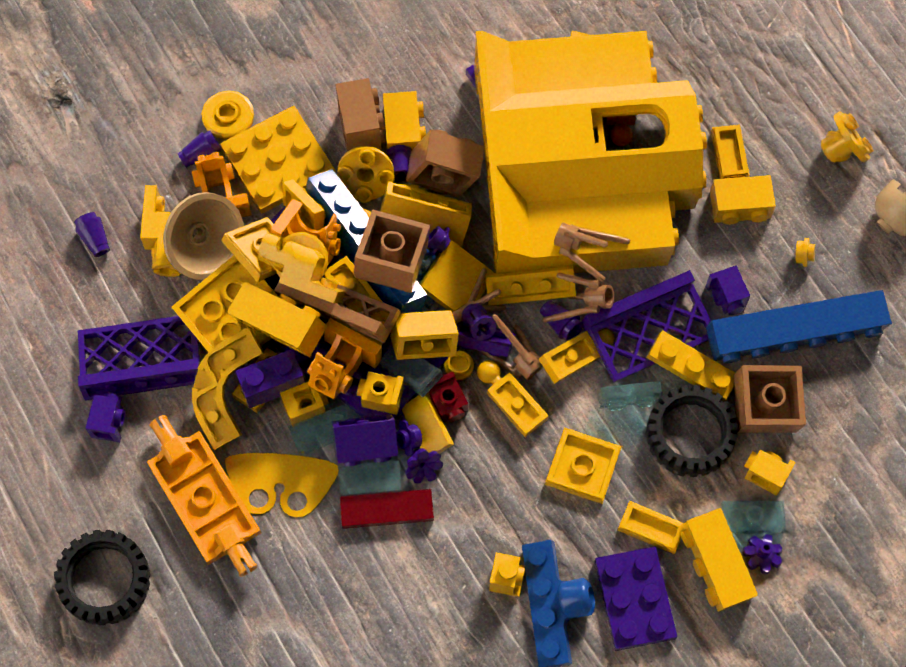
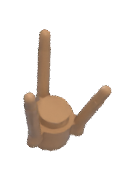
M562 223L555 236L554 245L561 247L559 254L570 258L592 276L603 282L605 277L574 254L572 249L578 250L582 241L607 247L608 242L603 240L629 244L630 239L580 228L573 224Z
M557 273L556 276L559 279L589 286V288L585 289L584 293H576V297H568L569 299L584 300V303L589 306L546 316L542 320L546 323L588 313H599L601 308L609 309L614 303V290L611 285H601L600 280H588L569 274Z
M493 314L492 318L519 352L513 360L516 366L514 367L500 357L490 355L488 352L478 351L510 371L517 379L523 376L526 380H530L543 368L538 360L540 356L535 352L518 325L514 326V330L524 347L496 314Z

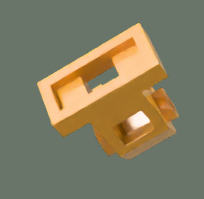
M213 152L206 156H197L198 161L195 162L197 170L192 171L195 188L201 187L203 193L209 192L208 188L224 185L227 196L225 198L236 206L241 217L252 215L247 193L234 196L232 194L229 180H233L235 177L231 162L225 163L224 157L219 156V152Z
M292 199L271 227L269 234L272 233L283 238L297 232L315 235L324 243L328 252L329 265L333 257L339 254L341 240L337 238V231L341 230V224H337L336 214L332 215L327 226L320 230H314L303 224L299 217L303 203Z
M330 318L326 323L327 328L324 332V341L332 346L325 357L319 352L316 353L315 359L311 362L307 373L310 375L308 386L334 400L341 392L345 394L349 390L353 382L352 376L362 362L376 369L382 360V346ZM337 359L345 363L346 368L344 369V366L340 364L337 365L334 363V360Z

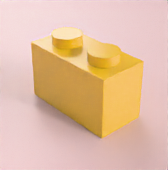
M416 91L383 93L387 149L395 145H405L413 150L426 135L425 126L419 125V119L424 118L423 101L417 102Z
M771 175L713 180L710 198L714 223L723 222V224L731 225L739 221L763 222L771 219L776 207Z
M445 310L400 313L391 330L390 337L396 359L405 360L456 356L459 333L452 311Z

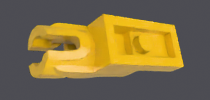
M145 185L140 239L144 249L151 250L153 273L165 277L180 276L181 273L170 264L163 244L164 228L171 212H164L165 198L160 196L157 185Z
M272 233L264 235L258 251V260L282 272L279 283L331 303H342L346 291L337 288L339 283L326 278H321L319 281L325 263V257L320 252L295 241L286 243L285 238Z

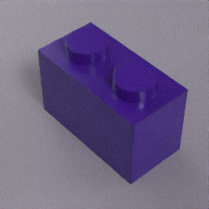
M293 349L235 371L249 409L281 397L280 392L305 383Z
M392 414L331 421L335 457L338 464L343 463L344 466H356L361 464L362 460L373 459L374 462H387L391 460L392 456H399L395 420Z

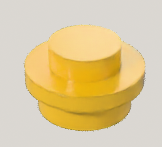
M805 238L804 241L797 240L796 264H803V267H808L809 261L814 262L815 244H810V238Z
M456 351V356H450L444 362V369L446 374L453 371L456 380H463L472 374L474 362L468 353Z

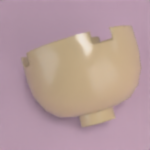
M893 179L881 190L876 198L875 211L880 218L876 223L887 234L893 231L900 236H906V192L902 193L897 188L901 184Z

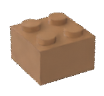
M369 78L335 84L339 116L347 152L360 146H370L382 151L381 144L386 143L385 125L382 112L380 113L379 110L380 103L377 88L371 89Z
M431 129L411 151L406 182L459 198L480 177L485 146L476 144L468 138L461 139L451 136L443 130Z
M372 209L355 255L354 277L412 293L428 246L430 225Z
M742 365L735 372L734 390L736 421L738 423L737 433H797L806 425L802 366Z

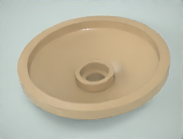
M197 193L182 200L172 210L164 228L163 244L170 264L179 273L197 280L207 278L233 256L221 239L225 233L244 226L239 210L230 200L215 193ZM197 228V235L193 237V231Z

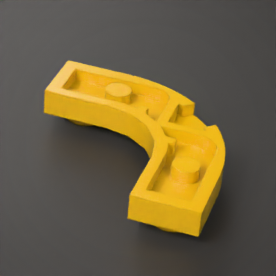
M246 327L213 347L205 355L197 368L194 387H192L193 409L202 430L214 450L242 435L228 410L224 394L225 385L230 375L239 367L265 353L251 327Z

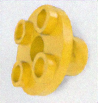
M841 111L834 114L833 117L838 130L828 131L826 138L821 140V148L825 156L831 162L836 163L848 160L852 152H854L863 163L870 159L869 154L874 150L866 137L861 138L856 131L859 125L851 113L843 114Z
M360 146L349 150L342 156L338 163L337 175L357 201L367 203L385 194L388 181L394 182V166L391 159L383 151L370 146Z

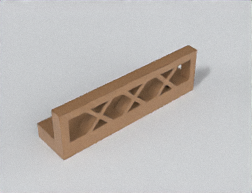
M278 282L274 291L279 297L281 294H284L297 302L295 306L301 309L305 305L318 311L321 314L320 317L327 320L332 318L355 332L385 343L401 313L396 307L339 284L337 288L346 291L345 296L348 297H345L342 303H331ZM357 300L362 303L364 311L358 313L346 308L345 305ZM380 311L389 313L384 325L382 322L372 319L370 315Z

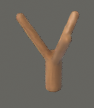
M486 268L481 270L468 303L452 313L456 324L462 321V311L466 306L476 303L483 305L501 294V290L496 289L475 301L487 273ZM483 305L487 312L504 311L506 309L505 305Z

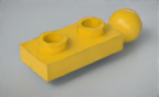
M607 328L599 331L602 342L613 346L615 338L612 331ZM585 331L543 354L538 360L554 384L597 361L601 356L592 338Z
M492 360L483 361L477 368V376L483 383L492 384L487 389V395L522 435L527 437L548 420V414L510 372L502 378L500 376V367L496 362Z

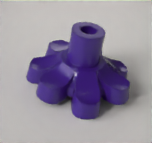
M424 448L414 450V454L407 460L408 468L405 470L407 479L413 478L416 484L421 483L424 477L430 482L435 480L437 475L434 470H440L443 467V462L440 460L441 455L437 451L428 453Z
M765 534L762 540L757 536L749 538L748 543L750 546H745L742 549L743 556L751 558L746 564L748 569L755 570L760 566L762 574H769L771 565L776 568L781 566L782 559L778 555L782 553V547L780 544H772L773 537L771 535Z

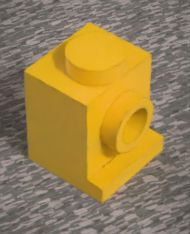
M368 371L367 378L360 379L357 389V396L361 397L362 407L397 415L404 390V377H392ZM374 387L384 388V390L376 392Z
M308 382L280 392L282 403L292 428H296L298 424L326 414L324 405L329 404L327 396L308 386ZM305 402H309L312 404L310 406L301 408L302 404Z
M760 450L756 453L752 451L744 467L749 469L745 479L777 496L796 462L790 459L788 464L782 462V458L773 452Z
M496 552L489 591L516 597L520 596L525 566L519 565L520 557Z

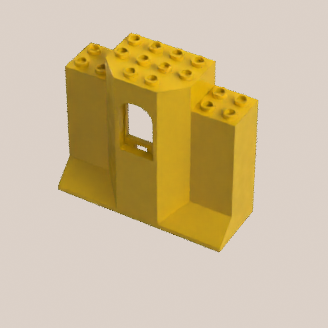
M476 31L474 73L477 95L479 94L483 143L485 146L484 153L494 241L493 259L495 273L573 265L574 273L587 272L570 258L559 254L561 247L554 245L555 236L562 223L573 224L580 228L630 239L629 244L603 240L608 242L607 247L582 241L578 250L572 249L574 254L597 271L668 266L671 256L675 255V246L679 245V233L677 228H673L672 218H675V210L695 209L698 199L702 198V189L706 188V173L703 170V150L707 148L706 133L701 132L700 123L703 122L702 106L697 105L696 94L689 81L657 83L656 67H651L650 58L654 56L653 42L648 41L647 31L522 41H507L484 31ZM652 114L658 117L664 126L665 139L661 146L606 151L602 117ZM593 129H597L598 143H595Z

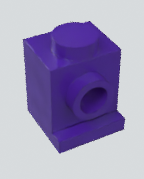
M737 265L709 274L706 288L708 291L713 289L712 297L715 304L721 306L724 314L736 315L742 312L749 301L750 294Z
M105 393L104 396L94 394L85 427L91 438L121 442L122 437L118 432V427H122L125 420V410L121 405V396L113 393Z

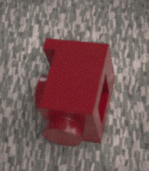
M453 371L426 383V392L429 393L443 422L448 420L449 422H455L466 415L469 404ZM450 394L454 396V398L449 401L444 399V397Z

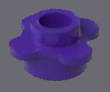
M437 226L429 234L427 247L431 249L429 252L430 256H433L437 251L442 253L451 241L448 235L449 227L443 230Z
M403 420L400 421L399 431L396 432L397 446L404 449L407 456H412L414 449L419 448L422 444V434L418 426L415 424L408 425V422Z

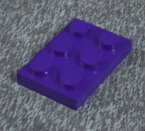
M656 546L595 558V566L615 651L676 640L677 632Z

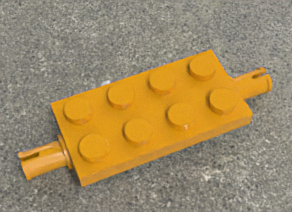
M166 415L159 416L158 418L163 428L159 426L156 419L149 424L162 444L159 454L147 461L150 469L206 563L210 565L221 557L228 555L239 576L248 575L243 562L246 563L250 572L257 568V564L253 561L244 544L261 534V530L201 432L198 431L189 437L182 438V436L176 434Z

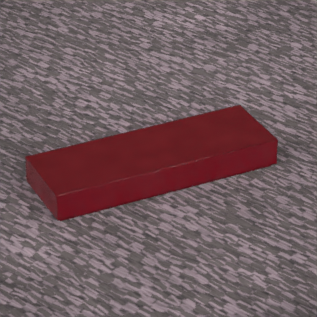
M431 489L340 497L342 529L434 521Z

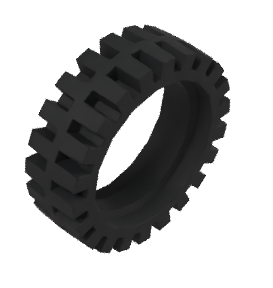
M684 385L679 390L676 388L671 389L667 395H662L659 401L656 402L647 422V443L650 445L652 455H656V461L660 465L665 464L666 470L670 472L675 470L678 472L677 475L680 476L689 474L690 477H697L698 474L705 476L713 470L714 472L719 469L729 458L736 444L738 423L735 422L736 415L734 411H730L731 405L728 401L723 402V396L719 393L714 395L711 393L712 389L707 387L705 390H701L699 385H693L692 388ZM684 404L698 405L709 410L717 418L721 427V440L718 447L709 455L701 458H686L675 453L667 445L663 436V421L666 415L674 408Z
M94 530L93 534L84 533L81 535L80 540L74 539L71 541L69 549L64 548L61 553L62 559H58L56 563L58 569L54 571V579L56 581L54 585L60 601L72 615L92 625L96 623L100 626L106 625V623H119V619H127L130 617L129 613L133 610L136 612L140 608L139 603L141 601L144 602L147 596L146 590H149L150 570L145 555L134 541L122 533H115L113 530H106L105 532ZM105 548L117 550L125 555L132 565L133 578L130 589L122 599L112 605L95 607L85 604L78 598L73 588V575L77 564L85 555L94 550Z

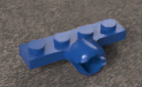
M553 540L522 545L538 666L560 667L571 665L572 658L567 623L573 618L593 614L595 610V597L592 586L584 578L561 581L555 542Z

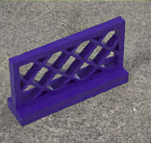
M690 270L613 303L609 309L601 308L599 313H589L581 320L584 331L589 332L613 383L656 364L651 360L637 356L641 342L651 346L655 342L643 337L648 323L662 328L665 332L669 331L682 336L681 341L684 343L686 339L692 340L686 343L692 348L709 341L707 334L698 337L689 333L693 320L703 323L705 329L711 322L693 285L695 279ZM688 293L693 303L691 312L676 307L679 296ZM673 299L671 305L668 304V303H665V302H668V301H670V300ZM659 306L669 310L665 323L650 318L654 307ZM647 311L646 316L640 314ZM673 312L688 317L684 331L669 325ZM634 317L644 321L639 335L624 329L627 319ZM621 322L620 327L615 326V324ZM606 328L617 332L614 346L602 342L598 332ZM622 334L637 340L633 354L617 348ZM615 353L631 359L627 370L617 373L613 364ZM635 361L641 363L633 367Z
M179 316L77 330L80 370L78 386L84 400H93L94 394L104 396L105 393H113L120 396L194 385L198 371L197 368L200 364L198 339L191 331L183 338L173 333L179 325H185ZM158 329L162 333L153 343L143 337L149 330ZM128 333L132 338L124 347L114 341L120 334ZM98 337L103 340L94 351L86 347L85 339ZM167 337L178 343L169 353L159 347ZM138 341L148 346L140 357L130 352ZM110 345L119 352L108 362L100 354ZM185 347L192 352L193 359L179 361L175 356ZM154 351L164 357L159 364L149 365L145 362ZM124 356L134 361L128 369L120 370L116 367V364ZM95 360L105 366L99 373L87 374V368Z

